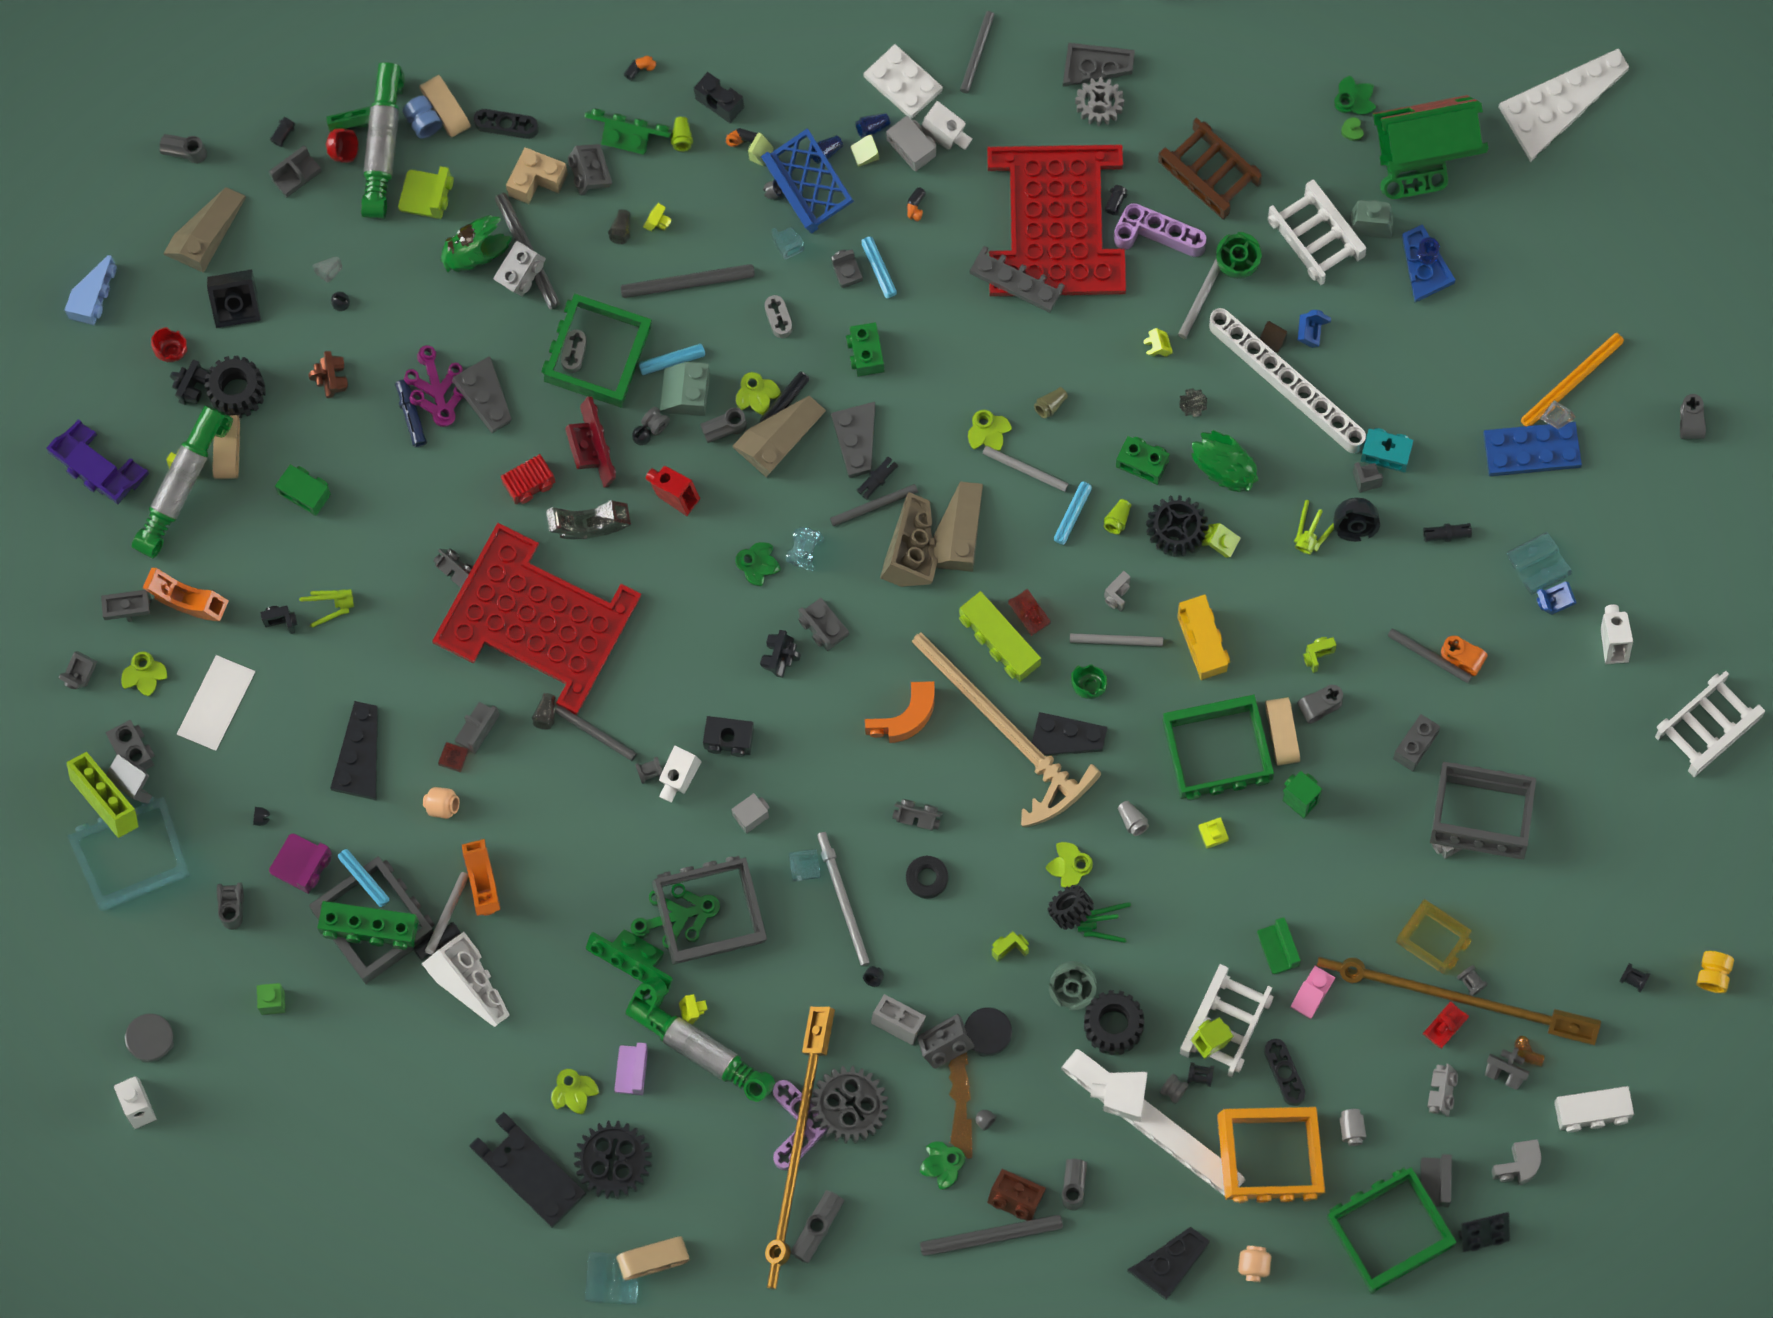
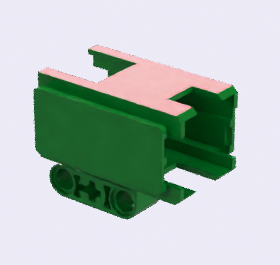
M1465 95L1373 113L1374 126H1377L1381 155H1379L1381 166H1387L1388 177L1384 178L1380 183L1381 192L1390 199H1399L1440 191L1448 184L1447 160L1486 153L1489 149L1488 142L1482 143L1478 113L1483 112L1482 103ZM1417 170V171H1414V172H1408V173L1400 174V173H1402V172ZM1440 174V182L1433 185L1431 182L1432 176ZM1413 179L1418 181V183L1415 184V188L1411 187L1410 185L1403 186V183H1413ZM1392 182H1396V191L1393 193H1388V185Z

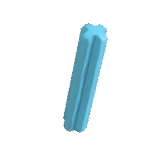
M868 236L862 239V247L885 297L891 298L895 296L896 288L873 238Z
M697 344L639 363L640 372L642 375H646L704 357L705 350L702 344Z
M1086 482L1080 483L1054 536L1055 542L1061 545L1066 543L1092 490L1090 484Z
M344 849L338 854L339 860L378 906L383 907L389 902V897L350 851Z

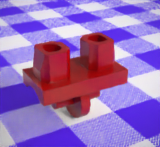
M1450 1001L1423 1032V1035L1442 1049L1469 1016Z

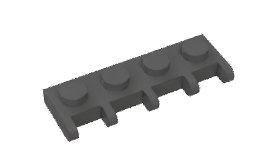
M983 246L970 269L971 275L1049 313L1052 311L1065 287L1064 284L1060 283L1057 289L1045 284L1046 275L1042 274L1040 279L1037 280L1024 273L1027 266L1022 264L1020 269L1017 270L1004 263L1007 256L1002 254L1000 259L996 260L986 255L989 248Z

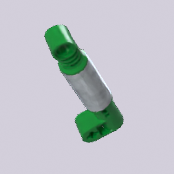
M383 62L378 64L375 101L371 104L364 163V177L367 183L365 184L366 194L363 195L361 203V216L365 218L385 219L387 214L386 190L388 188V181L392 177L399 108L396 105L397 94H403L404 72L401 66L394 63Z
M204 405L187 441L182 442L174 458L175 460H173L174 462H172L154 501H152L153 503H151L152 505H150L149 516L151 518H147L146 521L149 523L144 524L146 529L141 528L133 539V549L152 559L159 554L164 543L161 535L165 536L164 530H168L166 526H170L171 523L176 521L208 457L207 451L214 437L223 438L227 435L233 423L232 417L213 407Z
M652 977L637 987L626 1009L625 1014L660 1036V1040L684 1055V1057L689 1058V1060L695 1062L701 1068L703 1067V1069L724 1082H733L740 1089L743 1088L750 1100L759 1102L773 1092L775 1080L769 1073L754 1071V1068H749L747 1064L744 1065L738 1054L726 1048L720 1042L718 1043L712 1037L710 1038V1036L677 1015L671 1016L660 1009L667 992L666 984L662 979ZM650 994L651 997L646 1000L644 997Z

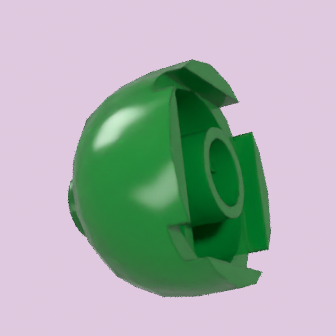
M1244 232L1226 235L1219 242L1216 250V261L1220 270L1226 276L1234 279H1244L1251 276L1258 269L1261 262L1262 253L1258 241L1252 235Z

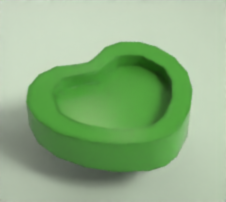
M1356 117L1347 119L1341 129L1342 136L1352 141L1362 139L1364 132L1360 128V120Z

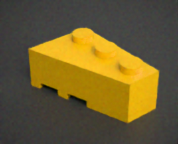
M1206 594L1180 602L1177 618L1200 680L1227 672L1230 657L1227 650H1223L1221 644L1223 642L1219 629L1216 628L1215 618L1212 609L1209 607Z

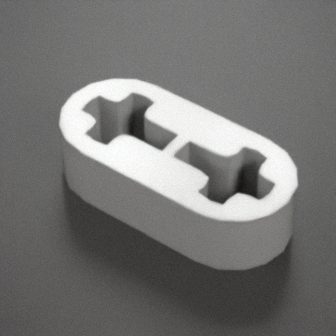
M770 296L766 299L764 305L771 329L778 338H786L792 333L793 329L785 302L780 296ZM772 303H776L778 306V314H775L774 309L771 308ZM780 319L782 320L783 325H786V330L782 331L781 328H778V320Z
M580 330L570 331L564 343L561 364L568 373H575L582 366L587 340L585 334ZM576 337H579L581 342L577 343V347L575 349L573 348L572 340H575ZM574 354L575 362L577 363L569 366L567 361H570L571 355Z

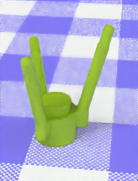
M1305 500L1294 542L1296 543L1295 548L1311 555L1313 551H1318L1320 545L1334 530V523L1330 525L1317 541L1314 531L1323 513V510L1319 509L1309 531H1305L1303 534L1309 500Z
M351 589L311 591L310 594L312 596L299 598L301 602L334 599L335 608L340 607V610L311 623L310 627H315L337 616L349 613V608L354 607Z

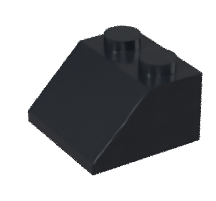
M252 269L207 277V290L216 328L261 321L257 289Z

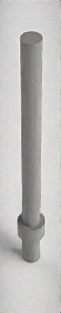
M821 832L817 834L822 849L821 856L823 862H826L860 965H868L870 962L835 861L837 858L835 850L831 848L826 832Z

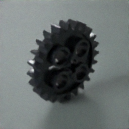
M618 1120L615 1127H612L610 1121H607L606 1128H603L598 1123V1131L595 1132L592 1128H589L591 1136L582 1135L585 1143H577V1147L581 1152H575L574 1156L580 1160L574 1162V1166L581 1169L576 1174L578 1177L584 1176L581 1180L582 1185L590 1183L587 1188L589 1192L596 1188V1195L598 1197L602 1192H605L606 1199H609L611 1193H614L616 1199H619L620 1192L622 1191L626 1196H629L628 1189L631 1188L636 1192V1183L644 1185L641 1176H649V1172L645 1170V1168L652 1167V1163L646 1160L652 1157L651 1152H645L650 1147L649 1143L641 1144L645 1136L640 1135L637 1137V1128L630 1132L629 1123L621 1128L620 1121ZM615 1139H617L618 1143L615 1151L617 1160H615L613 1164L612 1180H608V1176L611 1169V1165L608 1159H612L613 1142ZM605 1141L609 1143V1148L606 1151L601 1152L597 1150V1145L600 1142ZM629 1144L633 1147L630 1154L625 1155L620 1152L624 1145ZM597 1165L606 1167L605 1172L601 1175L594 1174V1168ZM627 1168L629 1175L625 1178H619L617 1176L618 1170Z

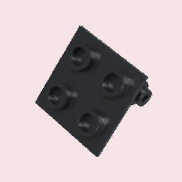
M1509 1212L1461 1223L1462 1230L1458 1231L1460 1241L1462 1240L1463 1252L1477 1251L1491 1245H1501L1510 1241Z

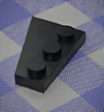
M1039 712L1032 743L1044 755L1051 756L1066 753L1100 752L1103 750L1108 727Z
M1189 1227L1154 1253L1152 1252L1145 1259L1130 1267L1127 1271L1167 1300L1209 1245L1210 1241L1192 1227Z

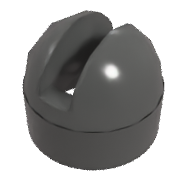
M772 180L764 185L763 191H766L764 196L768 199H776L782 196V190L776 180Z
M981 1110L976 1115L977 1125L983 1131L987 1130L997 1119L988 1110Z

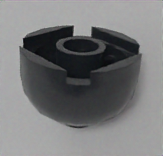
M1349 498L1341 502L1334 513V530L1344 540L1357 542L1361 541L1360 537L1367 535L1369 539L1379 531L1380 518L1377 508L1367 499Z

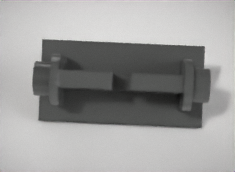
M450 548L439 549L438 551L442 555L439 554L434 558L435 566L446 576H449L454 570L455 573L451 580L462 588L473 566L468 563H462L459 560L460 555Z
M902 799L901 802L897 801L894 806L899 807V810H894L892 819H896V822L913 825L914 818L917 817L919 818L917 827L932 831L939 829L940 820H936V818L941 817L943 812L938 811V807L932 805H924V808L915 806L914 801Z

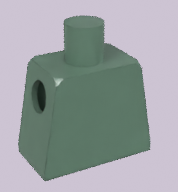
M1359 200L1350 213L1349 226L1359 236L1391 239L1394 217L1391 204L1377 200Z

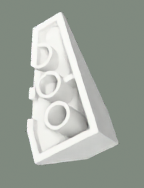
M463 932L436 951L422 965L436 983L495 1027L510 1015L498 990L493 989L489 981L491 977L489 971L484 970L479 959L482 957L479 950Z

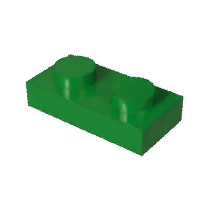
M370 107L326 116L329 132L338 128L347 130V128L354 126L357 128L368 126Z

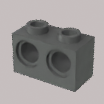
M1420 714L1396 749L1393 759L1413 772L1437 737L1440 726Z
M128 720L105 732L117 755L123 756L134 765L143 767L146 770L154 766L151 758L155 757L149 744L144 746L141 738L145 736L139 724L134 726L132 721ZM125 735H132L130 741L122 742V738ZM142 754V758L139 761H132L134 755Z

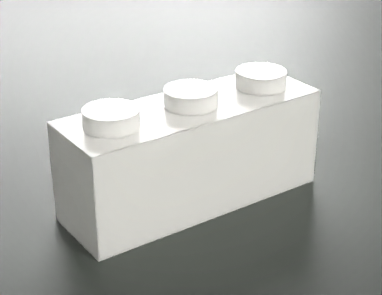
M1628 1086L1557 1097L1554 1102L1560 1130L1566 1129L1569 1133L1580 1131L1581 1127L1585 1126L1597 1129L1604 1127L1605 1123L1614 1122V1125L1629 1123L1628 1120H1631L1634 1115Z

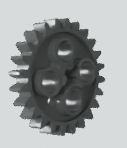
M844 1066L841 1067L840 1073L832 1069V1077L825 1073L823 1076L824 1082L819 1080L816 1084L819 1089H814L812 1092L816 1097L811 1098L810 1103L817 1106L812 1107L811 1113L818 1114L813 1121L822 1122L819 1130L827 1128V1137L832 1133L836 1134V1142L840 1136L844 1137L845 1144H847L849 1138H852L854 1143H857L859 1136L866 1141L868 1138L867 1132L874 1136L876 1133L875 1128L881 1129L882 1123L880 1121H885L887 1117L882 1113L887 1112L889 1106L883 1104L887 1102L888 1097L881 1096L885 1088H877L880 1080L877 1079L872 1082L870 1080L872 1073L864 1076L863 1068H861L859 1073H855L854 1066L851 1067L849 1072L846 1071ZM845 1085H853L856 1088V1092H848L845 1089ZM827 1100H836L838 1106L831 1107L828 1105ZM852 1102V1103L854 1104L853 1107H852V1106H848V1107L845 1106L846 1103L849 1104V1103ZM866 1102L871 1105L872 1110L866 1111L862 1109L860 1104ZM850 1117L854 1124L846 1125L842 1118Z

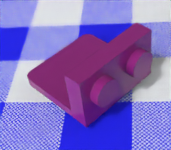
M292 833L288 836L273 861L269 872L272 876L309 894L311 889L317 885L323 869L329 865L332 853L325 844L320 842L317 846Z

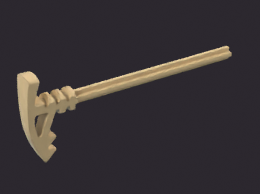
M922 632L914 637L912 643L1035 765V773L1037 775L1044 774L1043 781L1046 783L1051 782L1041 803L1033 798L1031 813L1022 809V827L1037 825L1061 814L1084 795L1099 779L1101 772L1093 764H1090L1079 783L1075 779L1069 780V773L1067 771L1061 772L1062 766L1059 763L1053 764L1054 758L1051 755L1045 756ZM1058 790H1060L1066 797L1050 808Z

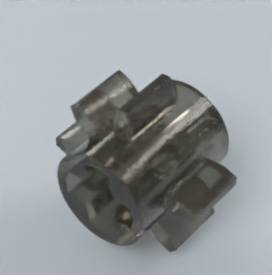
M1194 388L1185 390L1186 394L1180 396L1179 407L1185 412V416H1201V411L1207 410V397L1202 393L1201 389L1196 391Z

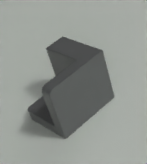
M1359 462L1354 463L1353 475L1359 493L1382 486L1383 476L1378 473L1376 463L1362 467Z

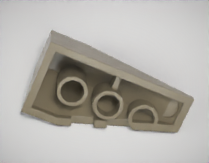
M225 187L174 234L164 251V255L204 273L246 196Z
M807 396L749 428L732 447L767 477L826 410L811 396Z
M959 483L933 536L935 542L933 546L934 557L937 559L936 568L973 572L983 484Z
M908 492L884 561L881 579L900 587L927 585L933 582L937 559L934 557L933 550L935 542L931 533L932 516L929 500Z

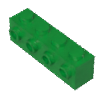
M323 901L317 929L327 939L336 940L337 937H343L353 943H360V940L370 941L369 944L374 946L391 944L396 949L406 950L407 947L414 948L419 920L416 914Z

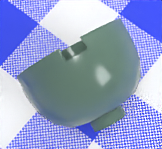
M1077 961L1064 962L1059 965L1053 972L1049 984V992L1054 1002L1061 1007L1062 1005L1069 1007V1010L1083 1009L1091 1004L1097 988L1094 972L1089 966Z

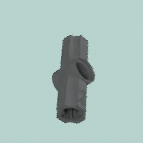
M825 1191L813 1214L807 1219L805 1228L791 1250V1255L809 1264L822 1239L828 1234V1229L842 1207L844 1199L833 1192ZM814 1222H821L824 1224V1228L820 1232H814L811 1230V1225Z

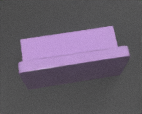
M637 1043V1047L623 1045L619 1047L615 1081L616 1093L643 1095L648 1055L647 1043Z

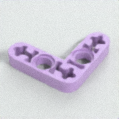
M778 1081L773 1088L774 1098L797 1120L798 1114L794 1111V1106L801 1102L802 1093L789 1081ZM780 1087L783 1089L788 1087V1094L794 1098L789 1106L787 1103L790 1101L785 1095L778 1096L780 1094ZM810 1103V1107H809L808 1117H809L810 1114H811V1109H812V1107L815 1106V1105H813V1104H811V1103ZM813 1113L812 1117L815 1118L818 1114ZM809 1118L804 1134L808 1139V1144L802 1147L800 1159L828 1131L827 1128L819 1130L818 1127L813 1129L814 1123ZM795 1131L774 1153V1163L781 1170H788L789 1163H779V1155L781 1153L786 1155L790 1151V1148L787 1147L789 1144L793 1147Z

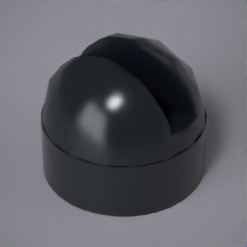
M338 291L332 295L331 304L335 310L344 311L349 307L350 300L346 293ZM339 297V298L345 300V302L343 303L341 300H339V299H337V298Z
M637 426L632 432L633 441L637 445L649 443L651 439L649 429L645 426ZM641 431H644L638 438L636 437Z
M255 807L253 825L262 826L267 824L270 820L266 818L270 816L269 811L263 807Z
M875 966L869 967L863 975L864 982L869 986L878 987L884 977L882 969Z

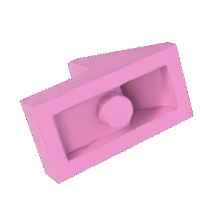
M1314 966L1308 978L1299 989L1291 1008L1312 1019L1336 977Z

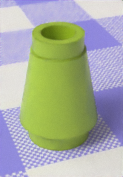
M677 117L675 119L671 138L673 148L680 152L688 151L693 144L686 117Z
M1120 499L1104 518L1103 526L1108 532L1120 534L1121 531L1125 530L1131 503Z

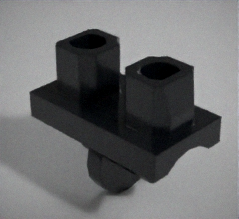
M193 359L188 370L181 367L179 373L172 372L170 378L174 380L172 388L177 390L175 396L179 398L178 402L183 405L186 402L198 404L202 392L194 388L196 382L203 385L207 383L205 379L206 374H210V372L202 368L199 361Z
M779 630L778 634L768 635L767 647L774 650L772 655H763L760 665L765 670L771 671L777 677L782 678L786 666L791 667L792 661H799L801 654L796 652L797 645L793 643L794 638L787 635L786 630Z

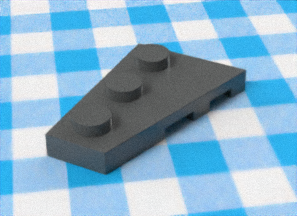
M1068 43L1063 87L1087 83L1092 78L1098 81L1100 77L1108 79L1132 74L1135 50Z
M490 356L453 377L452 382L491 433L496 432L511 422L512 418Z
M875 402L831 413L849 478L871 472Z

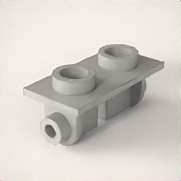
M1450 1064L1446 1066L1437 1065L1436 1069L1433 1070L1431 1086L1439 1088V1091H1430L1427 1106L1430 1108V1113L1438 1114L1441 1111L1446 1117H1449L1450 1110L1454 1106L1453 1089L1458 1082V1074Z

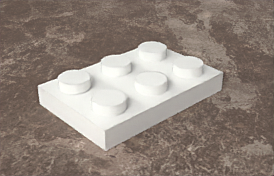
M893 45L864 72V78L910 119H913L943 91V87L897 45Z

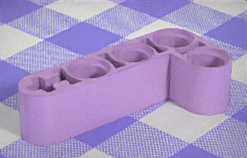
M1135 203L1129 204L1124 209L1114 232V243L1119 249H1130L1134 245L1138 234L1193 257L1201 256L1206 248V235L1201 230ZM1137 215L1139 218L1136 220H1132L1129 218V216ZM1156 223L1160 227L1154 229L1151 228L1149 225ZM1178 232L1180 236L1172 237L1170 233ZM1128 234L1130 237L1122 239L1119 235Z

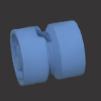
M419 96L410 100L402 109L405 118L412 124V129L420 139L435 134L443 124L437 112L431 110L433 106L426 96Z

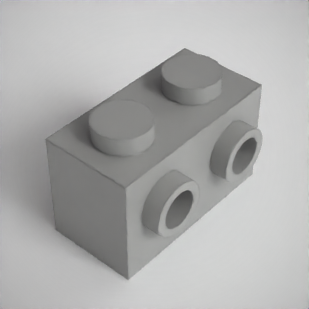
M906 116L886 131L887 141L915 172L936 157L937 145L930 136L926 137L920 124L916 120L912 121Z
M516 240L493 279L523 297L531 288L536 274L542 270L546 258Z

